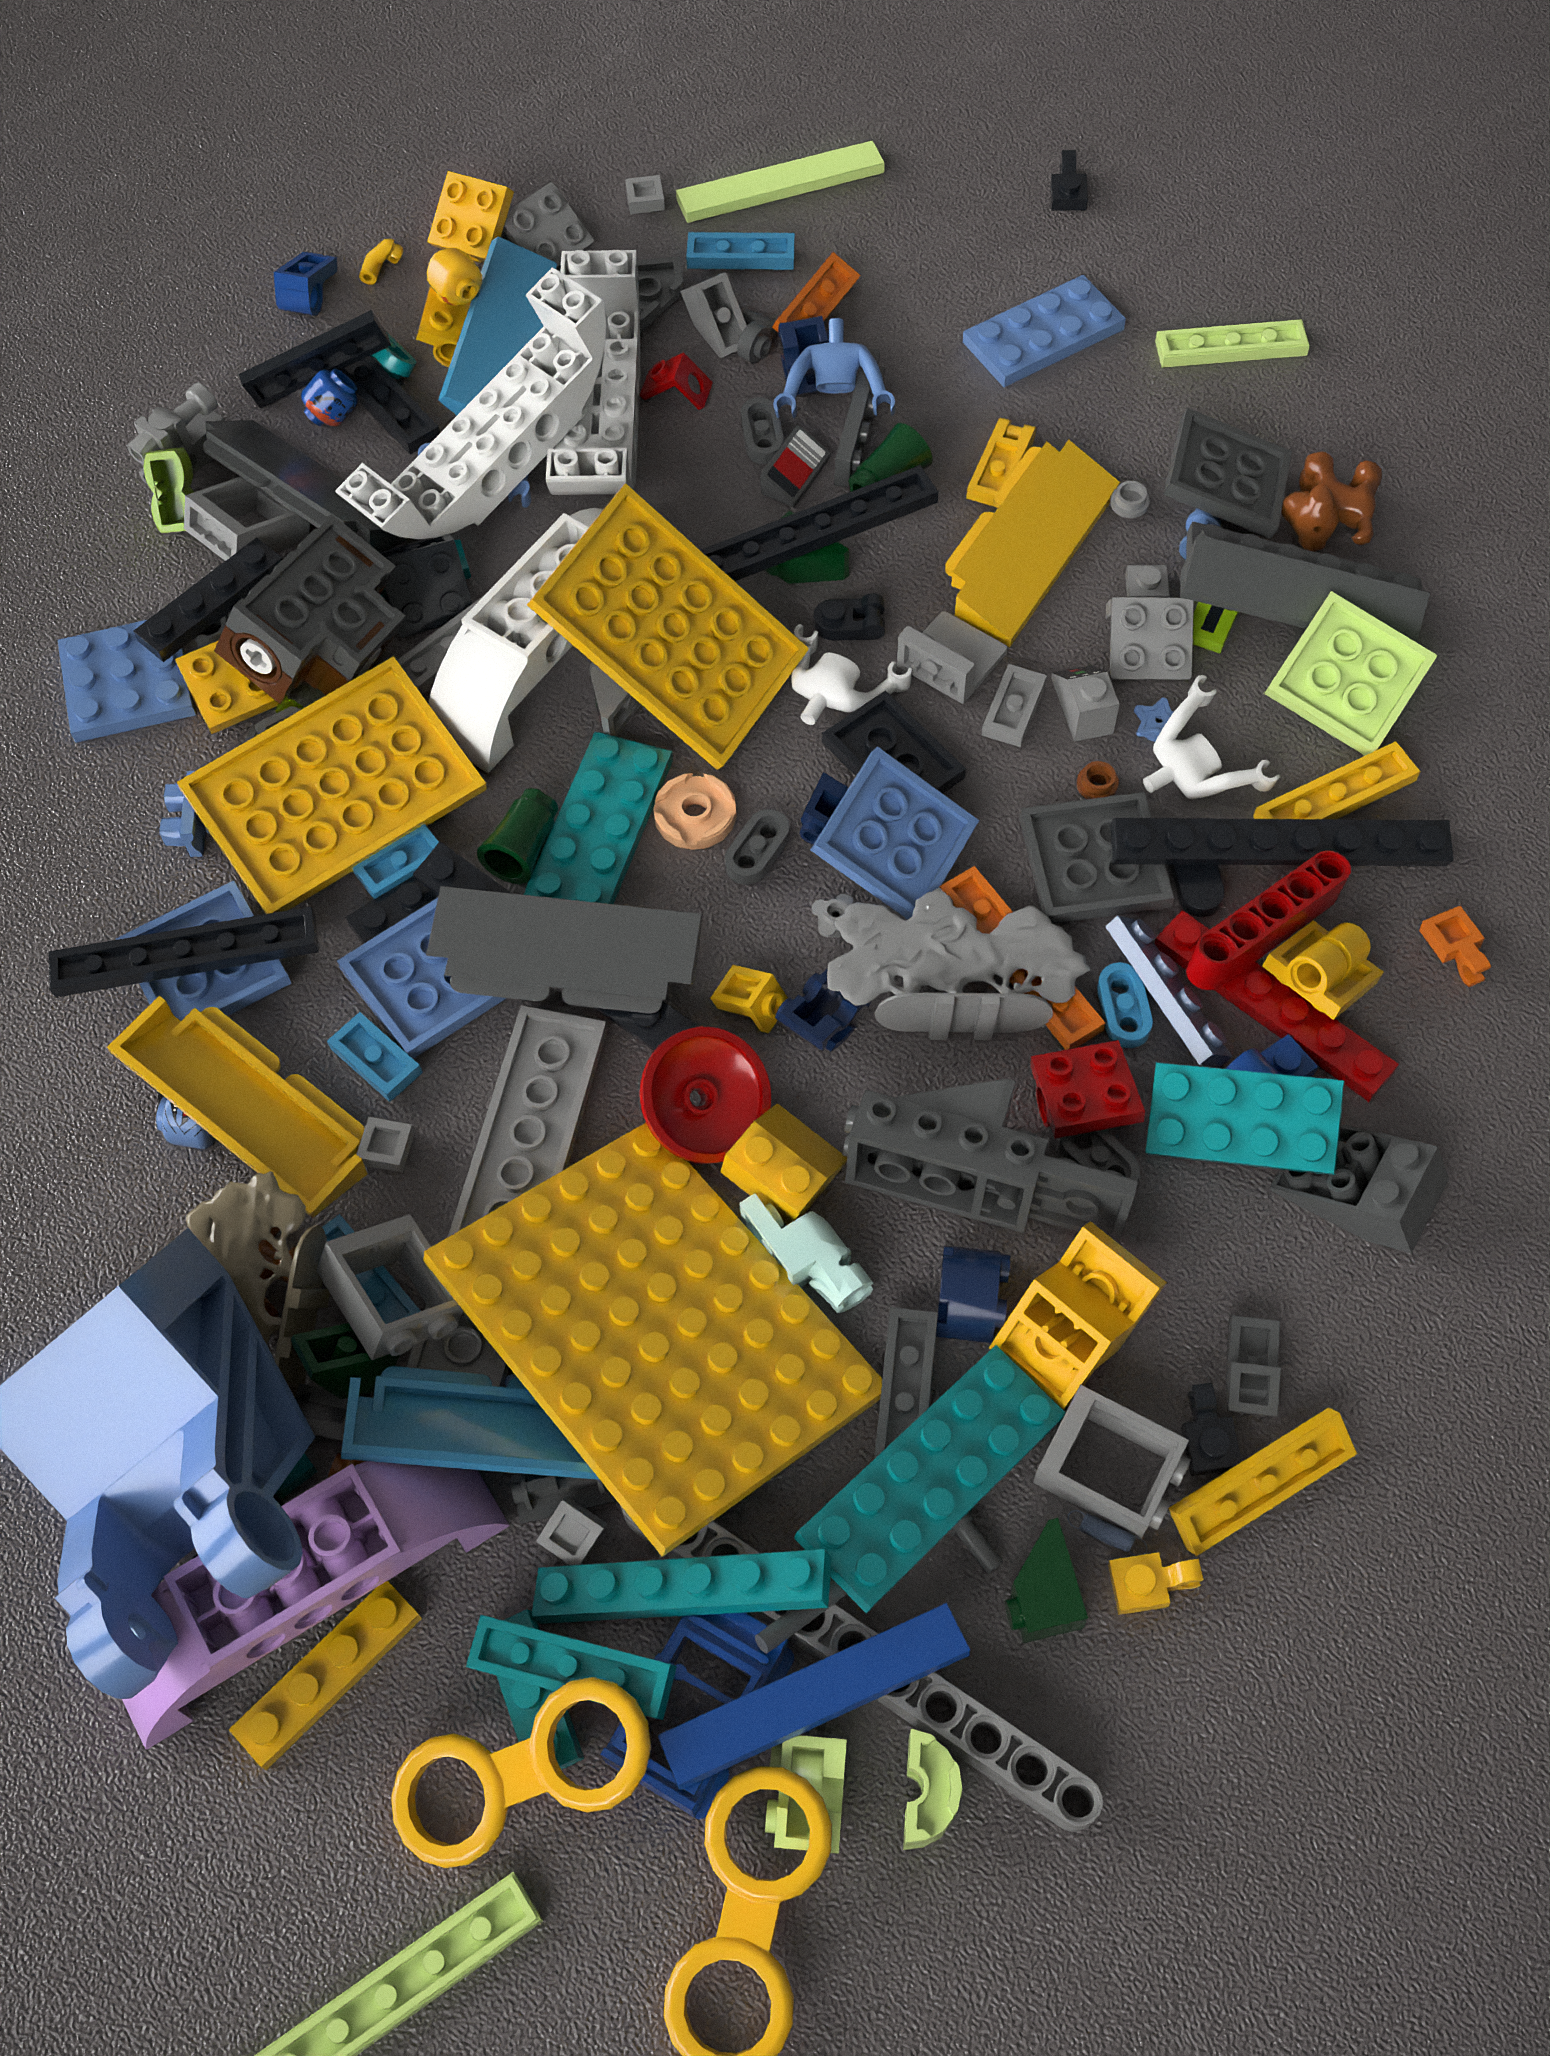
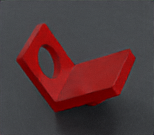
M683 352L667 361L661 360L648 371L639 396L643 400H647L675 386L698 410H701L705 406L713 382ZM689 374L695 376L700 385L699 394L694 393L688 383Z

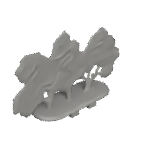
M939 887L915 901L913 915L908 920H903L890 912L885 905L856 902L845 908V914L838 917L834 925L840 931L842 938L853 945V949L828 963L827 983L828 989L840 991L844 999L849 1000L855 1006L867 1004L880 993L892 991L896 995L882 1001L875 1011L876 1021L883 1027L891 1030L929 1032L930 1040H947L949 1032H973L974 1040H991L993 1033L1027 1032L1048 1023L1049 1019L1053 1016V1009L1045 999L1054 1003L1067 1002L1075 995L1076 978L1090 971V967L1086 964L1085 956L1073 951L1072 936L1067 934L1062 927L1052 924L1049 917L1035 906H1027L1009 913L990 934L981 933L977 930V918L965 908L953 906L952 898ZM1018 969L1027 970L1028 975L1022 985L1020 983H1013L1014 989L1008 988L1009 979ZM994 974L1003 977L1002 985L995 982L993 979ZM896 975L903 977L904 988L896 986L894 983ZM1036 976L1041 977V985L1032 986L1031 981ZM984 981L993 985L1000 993H963L962 988L968 982ZM929 985L948 993H919L922 986ZM1034 990L1038 992L1043 998L1025 993Z

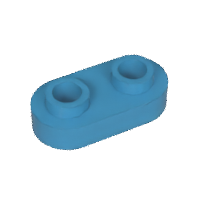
M1121 962L1110 964L1100 973L1097 984V994L1102 1016L1106 1022V1033L1111 1041L1119 1040L1121 1047L1136 1048L1147 1041L1153 1024L1145 986L1132 965ZM1121 987L1126 992L1119 994L1114 992L1112 988ZM1123 1025L1132 1026V1027L1135 1029V1031H1134V1032L1124 1031V1030L1121 1028V1026H1123Z

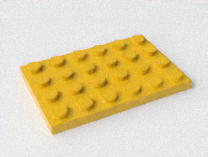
M626 483L527 603L528 607L716 770L725 765L809 650L804 643Z
M394 656L177 781L180 791L266 914L290 910L351 873L353 867L422 825H430L487 790L484 779Z

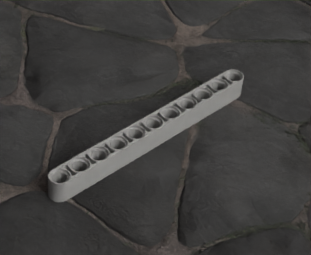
M621 1506L627 1526L635 1534L651 1544ZM712 1521L698 1531V1536L692 1543L679 1545L666 1555L671 1559L719 1556L724 1553L741 1555L757 1554L759 1552ZM834 1604L820 1614L824 1619V1624L819 1630L805 1632L800 1629L790 1636L788 1640L820 1661L838 1653L839 1646L848 1639H856L862 1642L878 1633ZM789 1610L749 1613L769 1626ZM931 1673L912 1682L902 1692H890L875 1699L918 1730L932 1734L936 1741L1060 1828L1069 1832H1080L1087 1829L1100 1815L1103 1807V1797L1099 1786L1091 1778L937 1673ZM935 1698L945 1699L952 1705L954 1717L946 1723L935 1722L928 1716L926 1704ZM979 1728L991 1730L999 1741L997 1751L991 1754L978 1752L971 1743L973 1731ZM1023 1759L1036 1761L1044 1772L1043 1782L1036 1786L1023 1783L1016 1773V1764ZM1068 1790L1082 1792L1089 1802L1088 1815L1082 1818L1071 1816L1062 1804L1063 1793Z

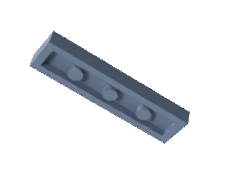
M1117 915L1105 926L1198 1064L1220 1068L1233 1057L1224 1045L1227 1042L1224 1033L1217 1025L1208 1022L1200 1009L1203 1006L1201 1000L1190 988L1184 987L1176 975L1179 970L1174 961L1165 953L1160 952L1153 942L1155 934L1152 929L1141 919L1135 920Z

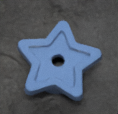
M1161 698L1153 706H1135L1133 711L1141 721L1136 735L1138 737L1144 736L1154 742L1156 741L1163 727L1173 714L1167 698ZM1155 719H1161L1162 722L1158 723Z

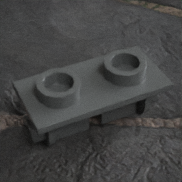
M522 1473L512 1475L513 1484H511L514 1502L517 1504L520 1524L550 1518L565 1496H568L585 1509L617 1502L601 1480Z

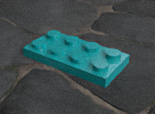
M1156 1062L1145 1153L1155 1156L1335 1175L1345 1082L1344 1080Z

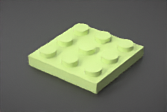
M1331 591L1264 694L1366 756L1379 748L1438 655Z

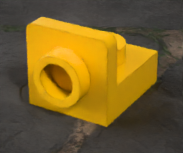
M737 965L731 966L710 997L717 1009L751 1017L759 1031L769 1033L778 1021L775 1018L781 1004L788 998L773 974Z

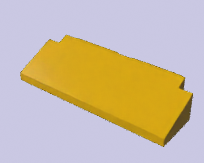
M1070 440L1066 442L1060 452L1047 441L1042 448L1036 446L1029 448L995 494L994 505L998 508L996 512H984L979 516L945 564V572L952 577L951 586L960 589L956 596L955 617L1010 648L1110 504L1111 495L1120 485V482Z
M159 995L107 1046L110 1053L254 1171L261 1174H266L269 1171L273 1172L279 1189L289 1194L298 1195L306 1207L305 1212L312 1218L367 1175L363 1160L357 1155L365 1129L364 1126L303 1076L292 1074L285 1080L277 1074L281 1067L279 1058L216 1007L205 1008L202 1012L194 1008L180 1021L173 1015L166 1000Z

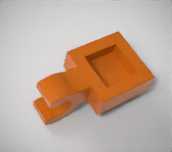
M1461 906L1422 921L1419 931L1442 963L1455 959L1459 975L1468 987L1485 980L1481 972L1491 968L1487 957L1479 951L1485 938Z

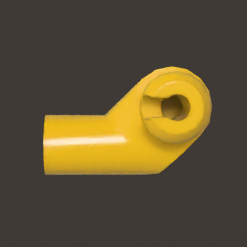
M389 238L381 241L366 254L359 274L360 280L368 285L375 284L384 261L387 259L392 264L398 263L404 251L403 247L394 243V239Z

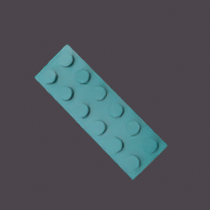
M594 732L523 895L614 904L655 806L657 792L662 788L673 762L672 751Z
M995 1345L795 1534L794 1539L805 1550L825 1549L831 1556L830 1577L867 1614L1064 1418L1066 1412Z

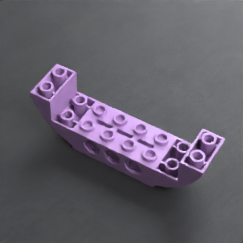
M366 1461L356 1466L353 1464L347 1466L281 1506L292 1520L300 1537L303 1552L299 1566L272 1587L259 1592L251 1598H242L228 1591L213 1578L200 1560L199 1555L163 1576L165 1580L158 1585L151 1596L169 1617L176 1632L178 1644L170 1653L154 1682L133 1698L122 1699L145 1749H149L194 1721L186 1705L187 1703L454 1539H458L467 1553L509 1527L510 1525L478 1470Z

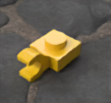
M1157 1552L1113 1559L1108 1562L1118 1615L1169 1607L1170 1598L1168 1591L1200 1587V1581L1204 1580L1199 1559L1181 1561L1162 1567L1160 1554Z

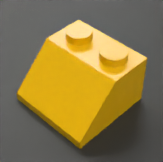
M777 1103L757 1118L727 1152L720 1172L750 1196L756 1193L764 1206L771 1203L780 1214L783 1222L788 1225L807 1212L847 1163V1157L843 1156L841 1152Z

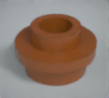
M1095 761L1086 765L1079 772L1076 786L1079 793L1086 799L1109 797L1116 794L1119 779L1111 765L1102 761ZM1097 782V783H1100V784H1102V785H1095V784H1092V783Z

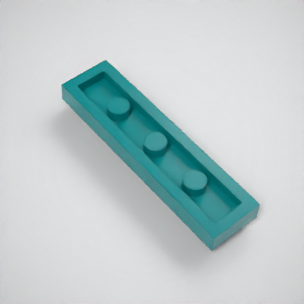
M480 1615L466 1664L467 1668L556 1691L569 1681L589 1677L614 1682L637 1700L645 1716L660 1720L664 1719L677 1666L484 1615Z

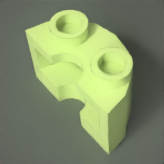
M915 1729L910 1730L908 1739L907 1777L918 1783L922 1795L915 1801L907 1802L903 1850L923 1848L940 1839L956 1816L962 1794L960 1769L957 1762H954L948 1749L936 1741L932 1734Z
M798 1735L772 1747L770 1767H784L806 1778L821 1795L832 1823L831 1853L839 1854L847 1739ZM779 1791L778 1800L768 1799L765 1833L775 1834L774 1848L807 1851L809 1848L810 1827L805 1813L792 1797Z

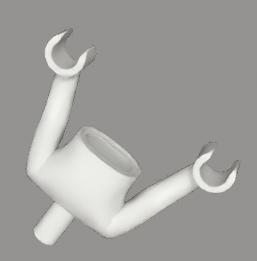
M799 624L795 627L794 635L809 648L793 670L791 676L792 688L795 692L810 700L800 716L806 724L814 725L825 707L850 713L856 711L885 690L891 695L893 692H904L910 688L912 668H908L907 673L904 675H897V662L894 661L888 666L887 679L868 693L854 690L855 683L860 677V670L854 662L841 655L825 653L809 669L810 656L818 647V631L815 630L811 637L804 638L803 625Z
M1199 675L1189 689L1188 697L1173 712L1154 743L1153 752L1163 768L1143 779L1146 790L1152 793L1173 781L1181 792L1191 800L1212 796L1225 790L1252 784L1259 791H1269L1280 778L1279 774L1273 778L1263 775L1262 772L1268 767L1270 761L1262 760L1254 769L1228 772L1209 778L1222 768L1221 760L1209 741L1200 733H1196L1188 739H1176L1197 708L1207 706L1217 692L1216 689L1211 692L1201 691L1199 688L1205 683L1207 677Z

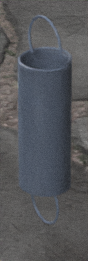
M1073 1510V1511H1071V1512L1068 1514V1518H1067V1519H1068V1522H1069V1515H1070L1072 1512L1078 1511V1510ZM1081 1512L1085 1517L1077 1529L1126 1553H1131L1130 1549L1135 1538H1138L1137 1536L1091 1514L1086 1513L1085 1515Z

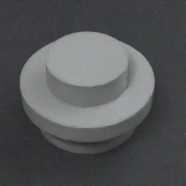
M1126 481L1113 491L1110 505L1116 514L1125 518H1136L1142 516L1148 510L1150 498L1146 488L1141 483Z

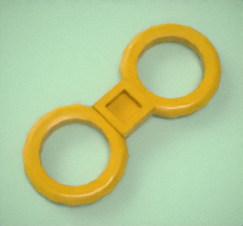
M596 1677L569 1681L547 1697L535 1716L529 1739L492 1753L478 1740L453 1733L431 1737L413 1749L396 1774L391 1795L394 1824L404 1845L419 1859L436 1866L450 1868L469 1865L487 1853L504 1829L508 1808L546 1792L563 1806L586 1813L611 1809L631 1796L646 1774L651 1752L648 1721L637 1700L617 1683ZM585 1700L605 1704L616 1713L625 1729L627 1741L624 1765L615 1779L603 1787L593 1789L576 1785L563 1774L555 1758L553 1742L557 1724L566 1710L579 1701ZM448 1756L465 1761L476 1771L483 1785L485 1796L482 1821L472 1836L456 1844H448L436 1840L424 1829L417 1815L415 1801L419 1779L427 1767L439 1758Z
M757 1766L734 1775L716 1793L706 1815L704 1845L712 1869L726 1885L727 1891L716 1936L695 1944L677 1961L665 1987L664 2019L672 2044L682 2056H777L782 2051L793 2026L794 1995L786 1971L772 1955L771 1949L782 1902L802 1895L823 1872L831 1853L832 1823L821 1795L806 1778L784 1767ZM759 1789L778 1790L792 1797L803 1809L810 1827L809 1848L802 1864L791 1874L778 1879H759L743 1871L733 1859L727 1842V1823L734 1806L746 1794ZM719 1960L739 1961L754 1969L765 1982L771 1999L770 2022L764 2036L753 2047L737 2053L719 2052L704 2044L693 2031L687 2014V1995L695 1975L704 1966Z

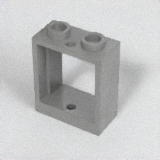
M242 477L185 495L184 529L225 561L256 537L273 551L279 553L299 545L309 535L310 522L275 500L272 491L267 487L254 486ZM258 511L268 520L246 528L234 518Z
M410 1214L327 1241L316 1270L371 1360L388 1354L392 1356L403 1354L412 1348L414 1344L430 1338L440 1340L447 1337L457 1328L458 1321L463 1312L462 1308L424 1263V1251L431 1246ZM399 1260L429 1309L385 1324L355 1275Z
M1080 1384L1037 1469L1033 1483L1142 1539L1148 1526L1158 1530L1170 1505V1502L1162 1499V1496L1169 1482L1177 1487L1179 1486L1191 1460L1182 1454L1189 1440ZM1087 1419L1165 1459L1139 1514L1061 1474Z

